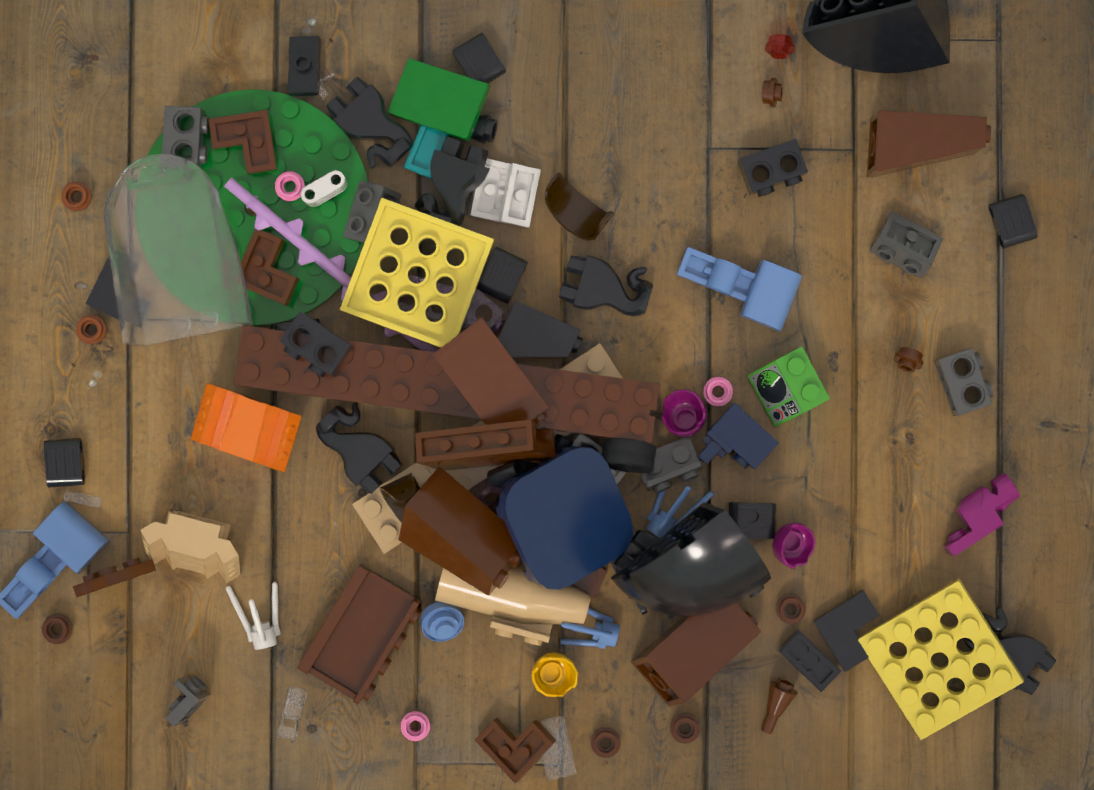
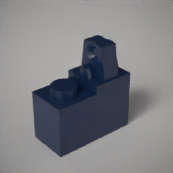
M732 403L705 433L706 436L702 441L707 445L697 457L705 464H708L716 454L723 458L726 453L729 454L733 451L735 455L732 458L741 467L746 469L750 466L752 469H756L779 442L736 403Z

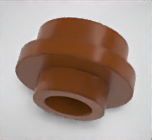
M71 182L64 187L61 199L68 209L82 211L89 206L92 194L84 183ZM78 191L81 192L82 199L79 202H74L72 199L73 194Z
M86 315L79 320L76 332L79 339L84 343L97 344L104 339L107 327L104 320L99 316ZM91 324L97 327V332L94 335H89L87 332V328Z

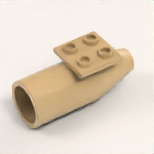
M521 562L516 569L512 567L509 570L508 579L502 588L496 587L489 596L443 568L435 601L491 615L493 618L490 627L496 629L495 634L512 638L514 633L524 636V642L541 646L542 641L549 642L553 624L567 622L584 625L591 595L573 585L559 590L541 587L527 579L522 572L526 568L523 562Z

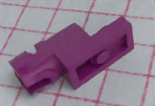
M1005 473L990 481L993 493L988 488L981 486L958 503L955 511L967 529L963 531L960 528L947 536L948 542L943 544V547L948 555L956 556L1004 525L997 512L999 511L1001 514L1013 501L1020 497L1015 485Z

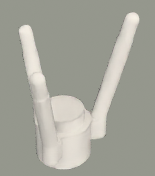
M272 583V626H270L269 621H260L255 601L253 599L249 600L254 621L252 628L231 586H227L226 591L247 633L248 641L253 642L254 649L260 650L276 645V636L281 635L278 623V583Z

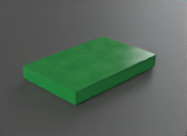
M408 58L387 113L391 116L470 141L491 86L488 83Z

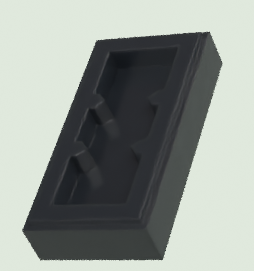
M319 36L289 37L288 94L290 96L319 95L321 45Z
M799 629L778 649L820 692L841 673V670Z

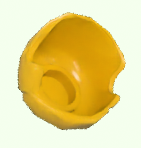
M551 652L541 656L535 662L531 671V680L536 690L547 697H563L569 690L576 687L578 671L570 658L562 653Z

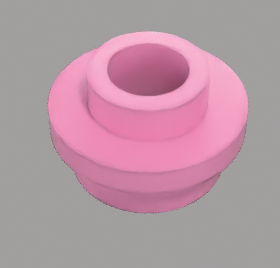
M293 171L280 174L275 182L276 193L285 201L299 199L301 191L305 187L303 178ZM289 181L295 182L296 185L295 190L292 192L285 190V185Z
M714 377L706 382L703 395L709 404L723 406L731 400L733 388L727 379ZM715 386L722 387L723 395L721 397L713 395L712 390Z
M420 711L407 713L401 721V732L408 740L420 741L430 731V721ZM414 720L421 723V729L418 731H414L410 727V723Z

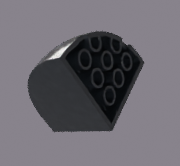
M814 0V2L810 1L807 7L802 31L804 37L818 52L841 65L874 73H904L950 63V22L947 0Z
M703 502L613 575L611 579L629 598L648 609L673 616H698L722 610L747 596H750V598L756 596L764 589V584L771 580V575L757 551L727 511Z

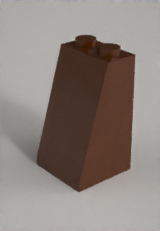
M879 110L870 118L867 177L873 178L974 155L985 148L986 143L990 142L991 126L987 125V117Z
M482 317L432 354L485 425L522 420H534L535 425H537L547 417L544 411L549 407Z
M440 467L434 471L405 505L398 540L487 596L496 587L502 588L508 579L509 570L512 567L516 569L522 562L505 522Z
M735 603L713 613L683 616L634 658L631 663L664 702L671 707L687 702L757 637L761 631L757 627L758 622L753 615L747 611L744 612Z

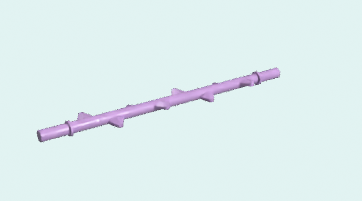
M231 177L224 187L246 204L247 209L250 208L257 214L254 228L259 231L272 226L299 249L298 263L301 266L315 262L343 285L341 300L343 301L351 277L343 271L345 257L343 255L330 259L301 236L303 221L300 218L286 223L257 199L258 196H253ZM385 290L374 295L370 293L373 300L381 301L386 297L387 291ZM385 327L384 335L387 338L399 334V332ZM400 333L419 350L430 352L439 350L438 347L435 348L432 344Z

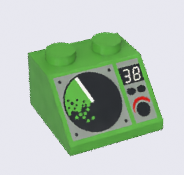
M802 346L746 375L774 427L830 399Z

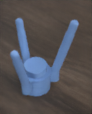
M686 486L669 511L661 510L659 514L658 511L666 490L658 493L653 509L647 517L650 523L646 528L660 538L703 502L707 503L714 496V492L709 491L676 523L673 515L683 503L691 488Z
M590 607L587 614L601 621V623L596 621L594 628L567 622L561 623L563 628L591 634L592 639H595H561L560 643L562 645L593 646L602 649L610 646L614 648L620 631V625L613 623V617L603 615Z

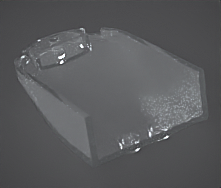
M171 154L149 155L131 163L120 173L121 177L116 182L114 188L109 190L104 209L105 231L123 344L143 347L239 328L243 325H253L238 249L217 188L209 175L192 161Z

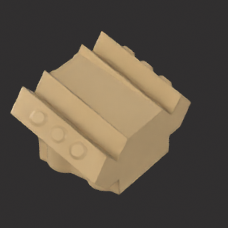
M173 510V512L168 511L165 524L153 522L140 530L144 551L150 560L153 559L154 564L166 558L172 570L178 567L204 574L207 579L220 572L226 584L241 575L239 555L232 543L227 540L231 527L229 523Z

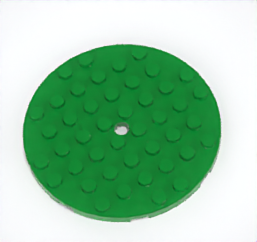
M268 90L232 91L216 95L192 106L202 108L205 111V116H209V119L268 110L278 170L248 175L243 145L214 150L210 128L209 133L204 134L203 145L208 147V159L206 164L202 163V171L166 169L161 166L162 132L149 151L142 166L135 197V217L139 240L151 268L165 287L184 304L201 314L226 323L244 326L270 325L293 320L300 311L307 314L318 308L338 292L343 285L315 262L301 266L298 263L299 249L272 226L262 229V231L285 240L274 268L300 279L289 306L232 283L254 233L256 216L248 215L245 208L246 204L224 186L232 177L253 196H258L257 199L286 223L300 218L303 221L301 236L329 259L343 255L345 257L343 271L350 276L357 265L364 243L347 239L343 234L360 181L369 182L364 164L355 146L345 132L321 110L301 99L280 92ZM185 117L180 124L181 130L189 131L192 129L194 118ZM185 146L179 151V159L181 161H186L192 156V148L190 146ZM287 171L298 173L303 178L305 186L332 171L342 172L348 181L345 191L316 207L308 206L301 197L295 201H285L278 196L275 190L276 179L280 174ZM341 177L335 178L333 180V184H339L341 182ZM287 182L285 190L287 192L294 191L296 187L295 182ZM310 192L307 199H313L315 192Z

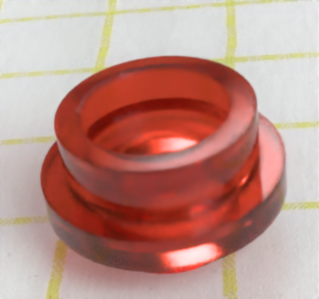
M775 34L769 37V42L765 44V51L775 59H785L788 55L795 52V45L792 43L790 36Z

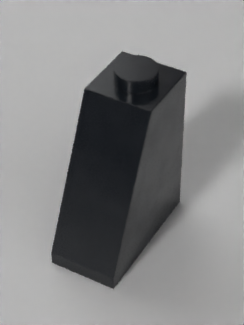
M515 301L498 340L512 358H568L571 352L577 354L583 338L578 336L580 329Z

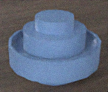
M435 602L423 610L420 616V626L425 637L437 642L448 641L455 638L462 631L464 616L458 606Z

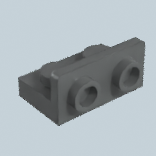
M360 181L343 236L347 239L365 243L381 198L399 204L402 194L382 185Z
M891 211L876 241L871 246L870 252L877 255L881 260L888 261L902 268L906 273L922 278L931 267L944 238Z
M688 436L657 448L653 471L640 474L648 492L654 490L655 493H660L671 488V482L679 479L687 482L699 476L698 472L703 470V466Z
M187 675L173 683L184 694L183 696L180 695L168 708L171 713L166 719L174 727L186 722L210 696L205 691L207 688L206 684L197 676L191 678Z

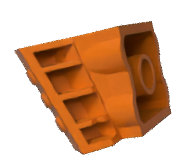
M206 383L191 440L285 472L302 416L248 395Z

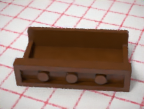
M534 420L415 433L417 463L434 469L440 467L445 471L503 465L516 459L524 461L548 460L555 456L554 431L550 428L536 430Z
M360 564L297 669L305 674L310 673L352 698L353 702L359 705L362 699L368 701L376 688V685L372 684L377 673L383 676L392 661L387 658L393 648L399 650L407 637L403 633L408 622L414 625L422 612V609L418 607L421 600Z

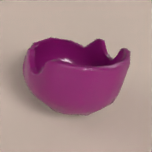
M688 389L675 390L664 399L661 417L663 424L670 433L679 437H688L695 435L703 428L707 412L704 403L697 393Z
M797 522L786 524L774 535L772 543L774 556L781 564L791 569H795L796 566L807 565L808 558L814 552L816 540L813 531L806 525Z

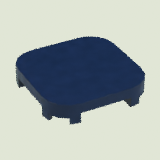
M576 446L561 449L562 452L516 478L510 477L503 483L505 487L500 494L499 506H496L498 518L504 520L526 568L522 572L529 581L541 587L559 590L576 583L618 558L627 550L632 541L633 524L629 511L607 462L600 453L592 448Z

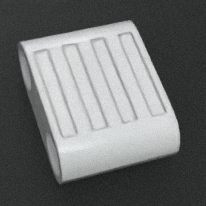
M332 171L305 186L301 191V198L308 206H319L345 191L348 181L342 172ZM337 177H341V182L337 185H334L333 180ZM310 192H315L314 198L308 200V194Z

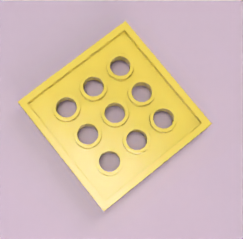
M381 198L340 311L441 348L460 334L494 239ZM398 228L405 229L408 233V239L402 245H396L391 240L393 231ZM424 239L435 241L436 250L433 254L423 255L420 252L419 245ZM453 249H459L464 253V261L458 266H453L447 261V255ZM392 256L396 258L398 266L394 272L386 273L382 271L381 261L385 257ZM421 267L425 270L426 277L421 283L410 281L409 272L412 268ZM443 277H449L454 282L453 290L448 294H442L437 290V282ZM382 284L386 287L387 295L383 300L375 301L371 298L370 291L374 285ZM403 295L413 296L415 299L414 308L407 312L400 310L398 306L400 297ZM432 305H438L443 309V317L437 322H431L426 317V311Z
M960 579L955 580L858 637V641L869 656L868 659L920 740L1024 682V678ZM951 612L955 614L958 618V623L953 627L945 626L941 622V616L944 613ZM926 627L932 632V639L922 642L917 639L915 631L918 628ZM961 638H969L974 643V649L970 652H962L957 647V642ZM894 642H901L906 646L907 653L903 656H895L891 652L890 646ZM938 652L944 653L948 657L949 662L943 667H938L933 664L931 660L932 655ZM978 663H985L989 666L991 672L986 677H978L975 675L973 667ZM911 667H917L922 671L923 678L919 681H911L907 677L906 671ZM951 678H960L964 682L965 687L960 692H954L949 689L947 682ZM927 692L935 693L939 698V703L935 706H927L923 702L922 696Z

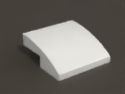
M487 158L485 167L490 168L483 183L472 191L467 216L529 228L541 170Z

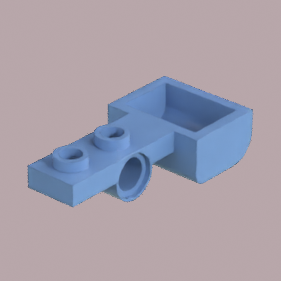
M686 247L676 272L677 276L743 301L738 316L778 332L782 331L803 277L794 271L766 260L759 261L755 273H752L734 263L712 257L690 247Z
M67 501L58 505L33 532V535L44 546L19 569L14 579L0 593V605L15 619H19L67 566L76 574H80L110 542L106 536Z

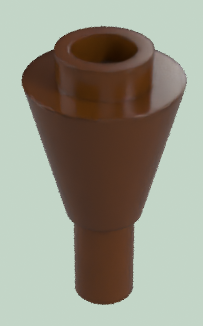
M780 678L777 679V682L770 681L767 715L761 728L762 731L772 734L778 717L783 714L798 694L793 689V683Z

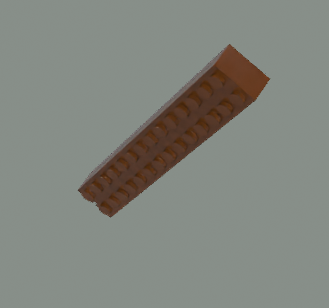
M242 326L234 385L481 420L432 354L435 352L345 340L353 348L335 375L330 376L326 373L323 378L308 368L311 362L302 356L299 360H296L283 351L286 345L281 343L280 340L286 331ZM296 333L295 342L298 346L302 347L309 343L310 335ZM328 346L321 350L320 359L323 363L328 364L335 359L336 353L332 347ZM517 364L549 407L544 411L547 417L535 425L536 428H550L557 431L607 438H628L652 443L655 416H650V411L657 410L659 383Z

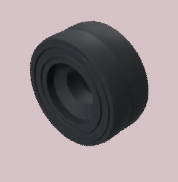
M607 438L603 441L601 455L610 469L631 473H648L654 469L656 446L635 439Z

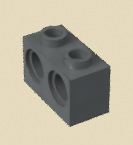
M165 106L161 166L166 169L202 171V163L206 164L208 159V147L203 145L204 134L209 133V116H205V111L202 108ZM185 117L194 118V126L189 131H182L180 127L181 121ZM185 146H190L192 148L191 158L181 161L179 159V151Z
M973 348L934 360L953 416H960L992 404L990 397L994 396L992 387L988 380L984 381L980 371L984 368L979 353H974ZM958 359L964 360L967 364V371L962 376L958 375L954 370V363ZM968 387L974 388L977 392V399L972 404L968 403L964 398V391Z

